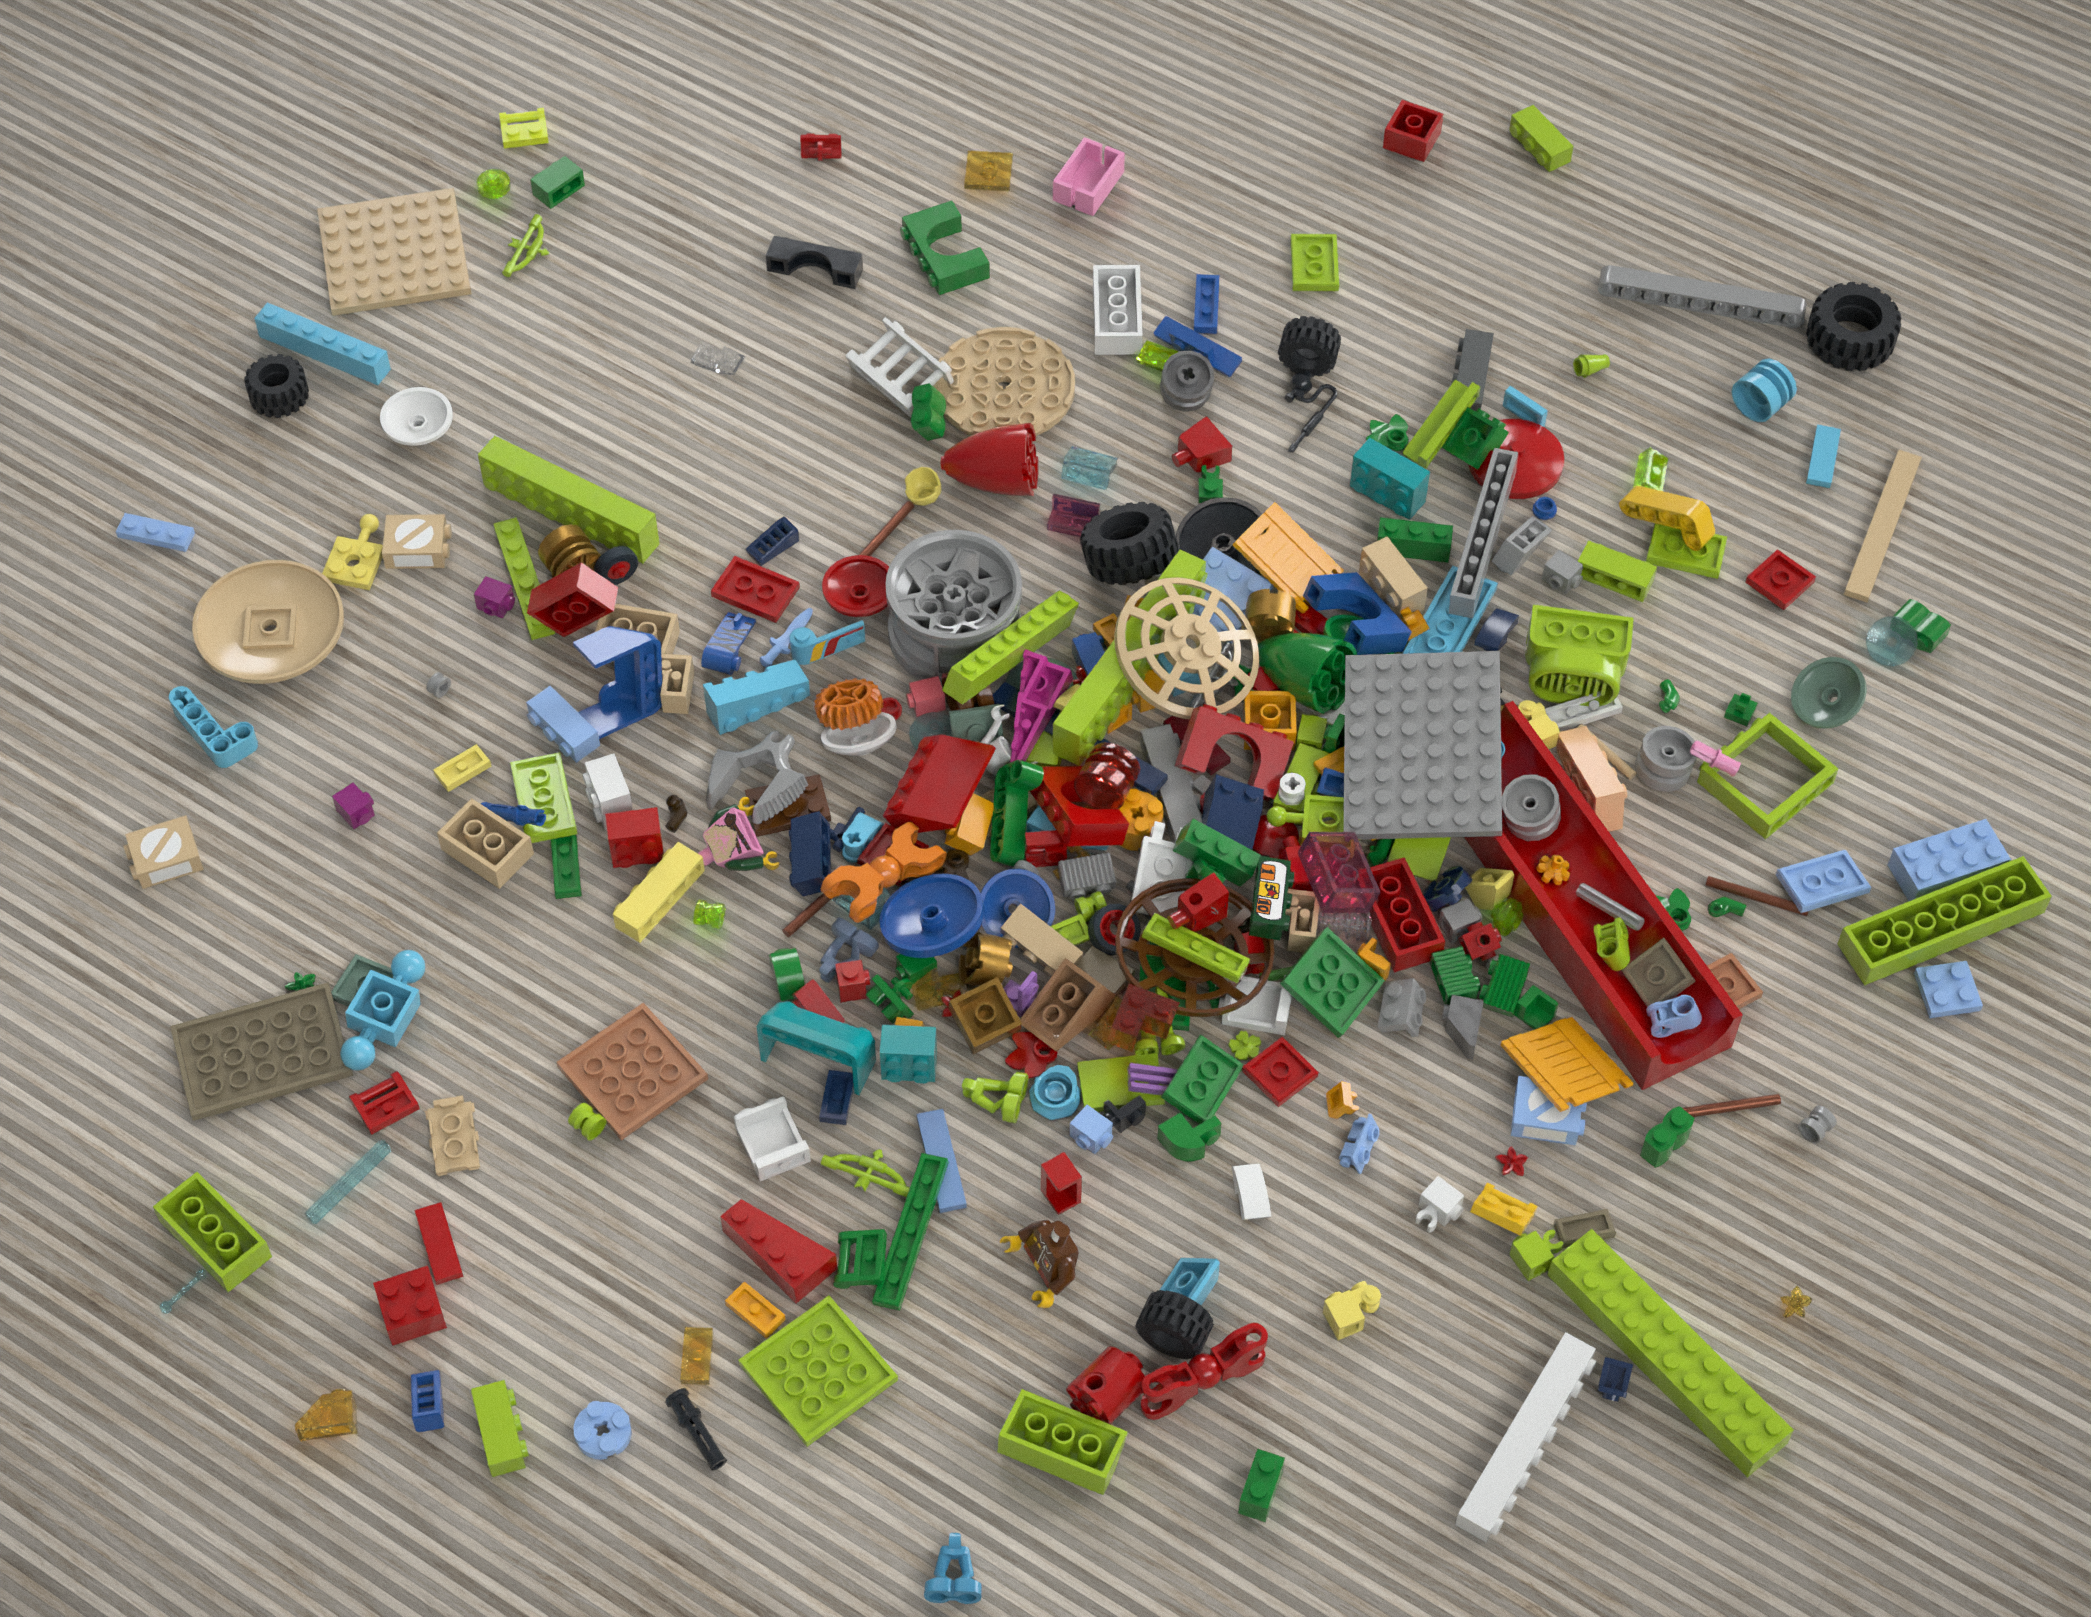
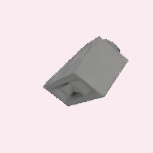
M1532 516L1505 539L1492 562L1502 572L1510 575L1514 574L1546 539L1552 529Z

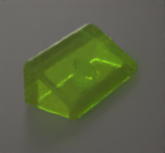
M1651 447L1642 452L1638 457L1633 487L1643 486L1663 491L1669 458Z

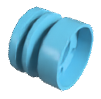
M1768 358L1762 359L1733 385L1731 392L1734 403L1743 415L1756 422H1766L1796 395L1797 387L1791 372L1780 362Z

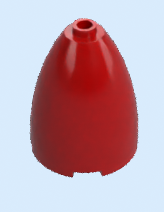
M1032 423L1012 424L995 427L969 436L945 451V455L941 456L940 460L941 470H945L946 475L954 480L984 492L1009 496H1034L1032 489H1037L1039 475V459L1036 456V446L1032 444V441H1036L1034 427Z

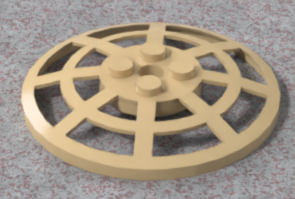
M1164 578L1140 588L1128 599L1120 611L1114 633L1118 663L1132 688L1155 708L1179 718H1191L1194 708L1184 707L1167 700L1175 687L1189 693H1203L1205 704L1217 708L1218 713L1225 714L1234 709L1253 687L1259 666V651L1255 634L1240 608L1219 590L1193 579ZM1173 584L1201 589L1210 594L1208 601L1196 596L1179 595ZM1159 586H1162L1168 595L1167 598L1157 602L1149 612L1134 606L1145 593ZM1219 600L1236 615L1245 630L1235 629L1230 619L1221 609L1216 607ZM1183 602L1203 606L1204 609L1201 615L1188 614ZM1173 604L1178 615L1170 622L1156 616L1162 608ZM1213 613L1224 622L1229 631L1217 632L1216 628L1209 622ZM1129 615L1143 620L1140 633L1142 648L1130 652L1127 651L1125 639L1126 623ZM1151 624L1163 630L1161 643L1150 645L1149 631ZM1186 639H1192L1196 643V648L1189 647ZM1240 640L1250 641L1253 659L1250 676L1238 667L1241 658ZM1233 641L1234 655L1232 662L1221 654V642ZM1164 653L1167 660L1174 666L1170 674L1162 668L1154 655ZM1146 658L1152 670L1165 681L1158 694L1151 690L1140 678L1132 665L1133 661ZM1216 662L1226 669L1227 673L1222 678L1211 683L1208 669ZM1182 672L1198 673L1201 684L1186 683L1179 680ZM1233 676L1244 685L1243 689L1233 699L1216 706L1213 691L1223 687Z

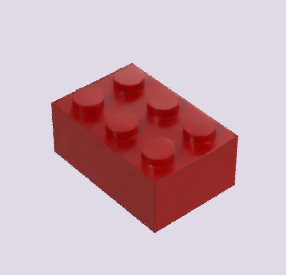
M579 563L531 589L527 614L562 637H566L614 612L618 587L588 566Z

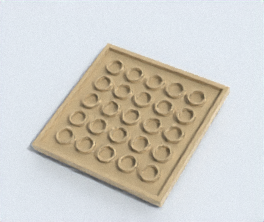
M454 188L317 208L332 316L472 294Z

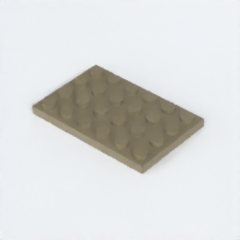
M329 982L170 1026L193 1121L353 1076L352 1070L346 1067L341 1060L340 1051L344 1044V1038Z

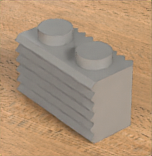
M1108 852L1095 856L1091 855L1059 861L1058 873L1064 898L1070 897L1074 900L1097 891L1106 895L1111 892V889H1115L1116 879L1110 853Z

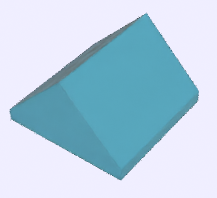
M1180 1258L1160 1290L1182 1294L1202 1306L1218 1281L1220 1262L1217 1259Z

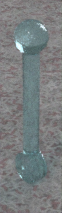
M204 1269L198 1270L196 1277L173 1298L160 1304L161 1312L164 1314L171 1312L172 1305L199 1280L206 1279L207 1271Z

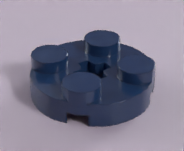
M1454 866L1441 874L1444 877L1438 883L1433 880L1424 890L1423 896L1432 912L1437 911L1447 903L1454 905L1462 898L1460 892L1473 880L1462 866Z

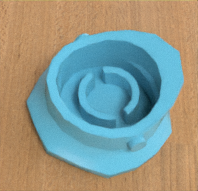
M1056 1065L1047 1069L1039 1077L1035 1078L1034 1084L1029 1090L1033 1111L1048 1120L1072 1116L1078 1108L1081 1098V1089L1077 1086L1076 1075L1069 1066Z

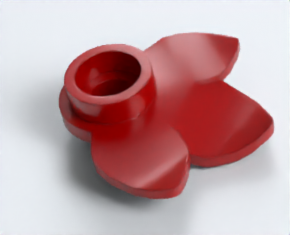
M1017 1032L1012 1034V1039L1018 1049L1014 1050L1005 1059V1063L1015 1070H1024L1028 1074V1079L1036 1078L1045 1072L1047 1064L1055 1061L1058 1051L1056 1052L1031 1032ZM1047 1051L1049 1054L1042 1055L1040 1052Z

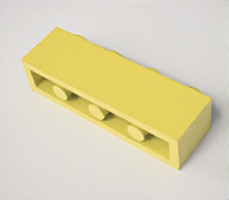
M677 842L672 849L669 848L657 866L650 868L646 878L640 884L633 887L629 897L623 903L621 902L616 906L613 912L615 928L641 943L705 871L703 857L680 842Z

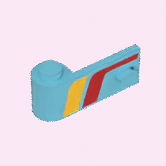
M862 620L816 638L811 629L805 627L797 628L790 634L791 656L799 665L813 663L865 642V627Z

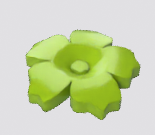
M1240 1031L1236 1035V1040L1230 1039L1228 1046L1231 1052L1235 1053V1058L1241 1061L1247 1060L1248 1057L1251 1059L1259 1054L1260 1049L1258 1047L1261 1045L1260 1037H1255L1254 1035L1249 1037L1247 1031Z

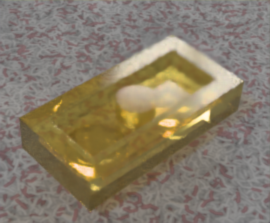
M685 1327L680 1375L681 1384H710L713 1328Z

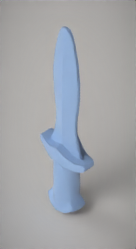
M808 608L800 613L782 636L777 639L770 638L769 642L772 648L765 656L760 657V663L763 667L772 666L773 661L780 653L790 654L791 650L788 649L790 634L793 630L806 626L812 615V608Z

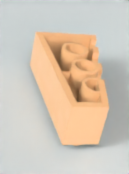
M1587 726L1560 732L1557 741V754L1566 774L1572 777L1574 785L1609 832L1623 829L1624 801L1627 798V789L1618 780L1615 768L1609 765L1606 753L1600 750L1596 736L1591 735Z

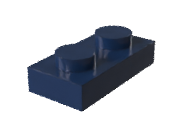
M836 1070L828 1071L819 1115L820 1122L847 1125L854 1090L853 1073Z

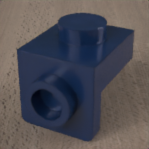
M1608 1357L1604 1358L1597 1388L1598 1391L1603 1392L1602 1398L1619 1402L1620 1397L1626 1398L1633 1364Z

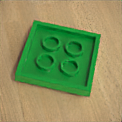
M1326 927L1284 977L1280 985L1339 1038L1346 1032L1385 980Z

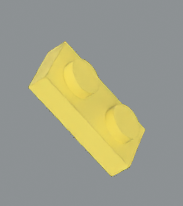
M476 744L433 769L436 778L449 792L492 766L488 757Z

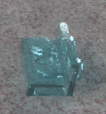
M1072 446L1064 457L1061 478L1106 490L1109 485L1110 475L1117 466L1118 458Z

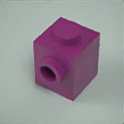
M487 576L484 577L474 593L476 608L490 616L495 615L504 618L507 611H510L515 604L512 585Z
M354 782L332 796L336 811L353 829L368 823L375 816L372 807L374 805L372 797L366 791L363 793Z

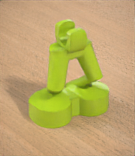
M1016 1072L1009 1081L980 1077L977 1080L965 1078L962 1082L963 1096L971 1098L972 1102L992 1114L1001 1107L1002 1120L1016 1123L1022 1100H1024L1028 1088V1074ZM984 1091H1007V1094L996 1103L983 1095Z

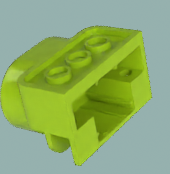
M1533 604L1525 650L1526 662L1530 665L1528 678L1530 690L1537 697L1545 701L1559 704L1589 696L1590 694H1592V697H1596L1599 691L1600 696L1593 699L1599 702V707L1614 701L1619 694L1621 677L1625 674L1631 651L1634 618ZM1588 701V702H1585V703H1582V704H1579V705L1589 706V703H1590L1591 701Z

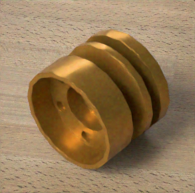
M572 524L553 530L544 538L538 549L539 559L551 572L553 578L579 563H583L595 571V563L601 556L595 546L590 543V539L579 526Z

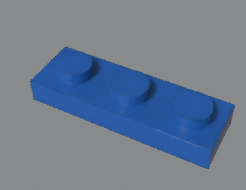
M1196 274L1194 331L1197 333L1217 334L1220 275Z

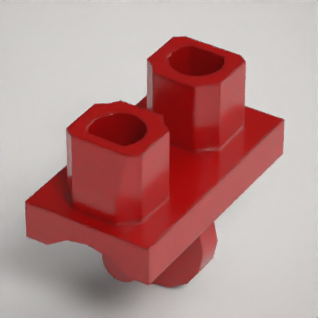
M807 133L800 136L801 158H818V161L842 158L841 135H815V133Z

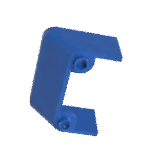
M608 626L573 642V646L595 669L614 661L615 680L601 688L598 696L599 703L578 712L598 731L599 739L649 717L661 708V642L653 634Z

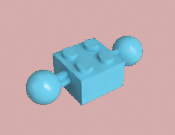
M404 950L395 955L391 963L393 978L370 970L346 1010L347 1027L360 1032L359 1036L346 1040L340 1051L342 1062L351 1070H364L373 1063L375 1059V1047L373 1045L375 1039L396 1048L420 1006L419 989L407 985L417 982L424 975L425 961L418 952Z

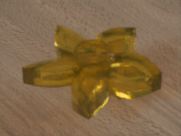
M1796 1286L1791 1292V1297H1780L1781 1301L1788 1306L1783 1317L1787 1318L1796 1313L1799 1317L1804 1318V1307L1810 1305L1812 1298L1803 1295L1802 1290Z

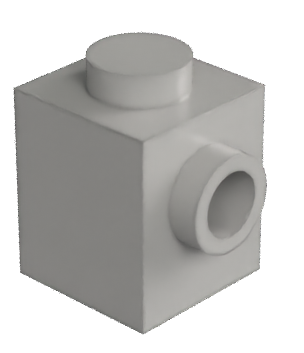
M1558 550L1544 565L1542 580L1566 595L1572 588L1576 589L1583 579V576H1581L1583 565L1561 550Z

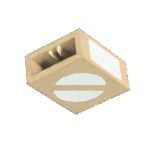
M445 514L386 515L382 548L385 568H445V558L450 556V547L447 539H451L452 536L451 524H447Z
M186 815L125 834L128 844L123 845L127 859H133L134 865L129 866L134 881L139 879L142 889L204 870Z

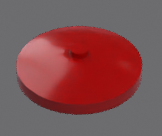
M1523 419L1500 420L1506 424L1504 429L1509 434L1499 449L1518 452L1517 470L1509 498H1533L1552 489L1559 481L1564 467L1565 456L1559 440L1548 429L1532 421ZM1490 450L1478 470L1468 464L1472 476L1482 487L1493 454L1492 450Z

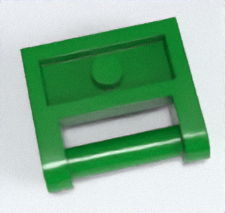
M885 1229L840 1232L837 1241L840 1245L837 1275L834 1276V1287L847 1289L850 1286L883 1284L887 1242ZM856 1243L854 1273L848 1274L851 1246Z

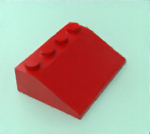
M942 734L924 737L919 742L918 749L910 760L903 778L899 781L893 797L889 800L883 817L895 828H899L907 822H913L919 828L918 833L956 828L996 748L990 744Z

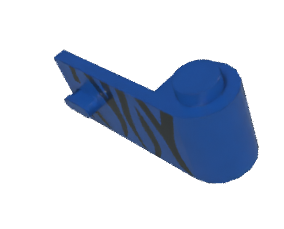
M728 612L704 649L701 661L702 668L732 675L734 671H738L741 665V657L738 656L739 649L754 627L756 619L742 616V613Z

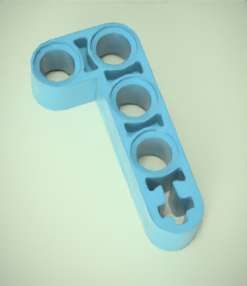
M179 686L170 691L169 700L175 716L215 765L221 768L230 767L256 751L258 741L254 728L250 723L239 722L224 731L190 689Z

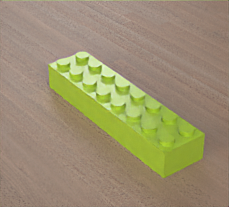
M495 435L478 453L483 484L487 489L501 493L507 499L515 500L529 510H535L543 514L549 520H555L563 525H577L590 540H596L604 544L608 549L619 546L629 547L637 556L638 562L642 564L660 544L655 513Z
M2022 856L1843 927L1837 945L1865 986L2045 913L2052 895L2025 857Z

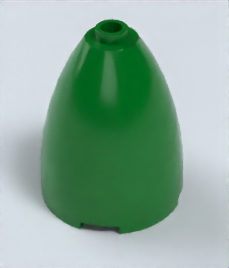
M1288 633L1264 639L1257 644L1259 666L1262 667L1267 676L1281 691H1288L1295 696L1296 702L1321 714L1331 709L1336 711L1345 702L1346 655H1357V651L1351 643L1320 634Z

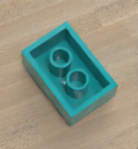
M1369 438L1353 455L1350 487L1373 499L1376 503L1391 509L1397 515L1411 520L1426 502L1430 471Z

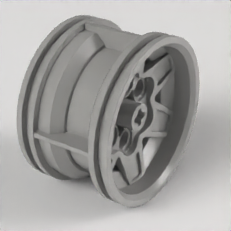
M944 530L919 537L906 545L895 556L886 576V601L890 611L888 617V637L894 657L908 673L920 680L938 676L942 685L941 676L943 673L950 671L952 666L1021 618L1022 578L1017 562L1010 552L997 541L985 535L965 530ZM1000 607L997 615L990 608Z

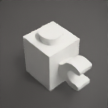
M1437 1176L1420 1196L1418 1207L1422 1210L1417 1214L1416 1223L1419 1224L1423 1219L1430 1220L1431 1223L1427 1227L1429 1233L1435 1230L1437 1221L1445 1227L1451 1219L1455 1221L1463 1212L1464 1207H1462L1464 1195Z

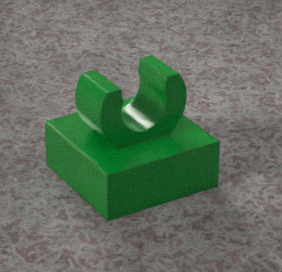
M1734 693L1725 711L1724 718L1748 727L1758 703L1752 701L1751 696L1741 693L1740 696Z

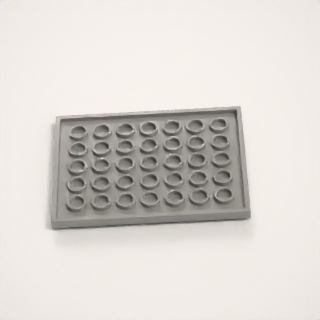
M1500 651L1346 655L1344 840L1502 836Z

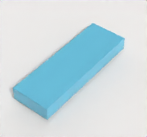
M1817 424L1806 484L1830 488L1841 429Z

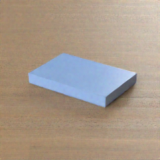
M1846 850L1777 869L1776 872L1777 878L1800 913L1868 894L1871 890V886Z

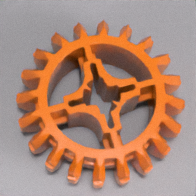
M857 678L853 680L845 679V681L841 682L837 681L833 685L829 684L828 688L821 689V693L816 695V700L814 701V708L819 722L824 727H831L832 730L840 728L841 731L845 728L852 729L857 726L861 727L862 724H869L870 720L877 718L883 707V699L878 685H875L873 681H866V679L858 680Z

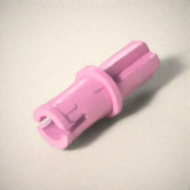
M1698 740L1690 748V754L1709 763V767H1716L1732 777L1736 775L1741 763L1724 755L1721 749L1715 750Z

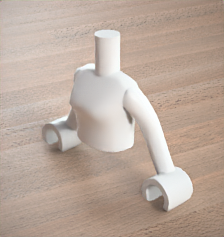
M998 705L992 709L991 715L994 722L980 742L993 745L996 748L986 767L994 776H996L1002 766L1011 760V746L1004 737L1000 736L991 742L1002 720L1008 719L1010 716L1009 714L1000 715L999 710L1004 705Z

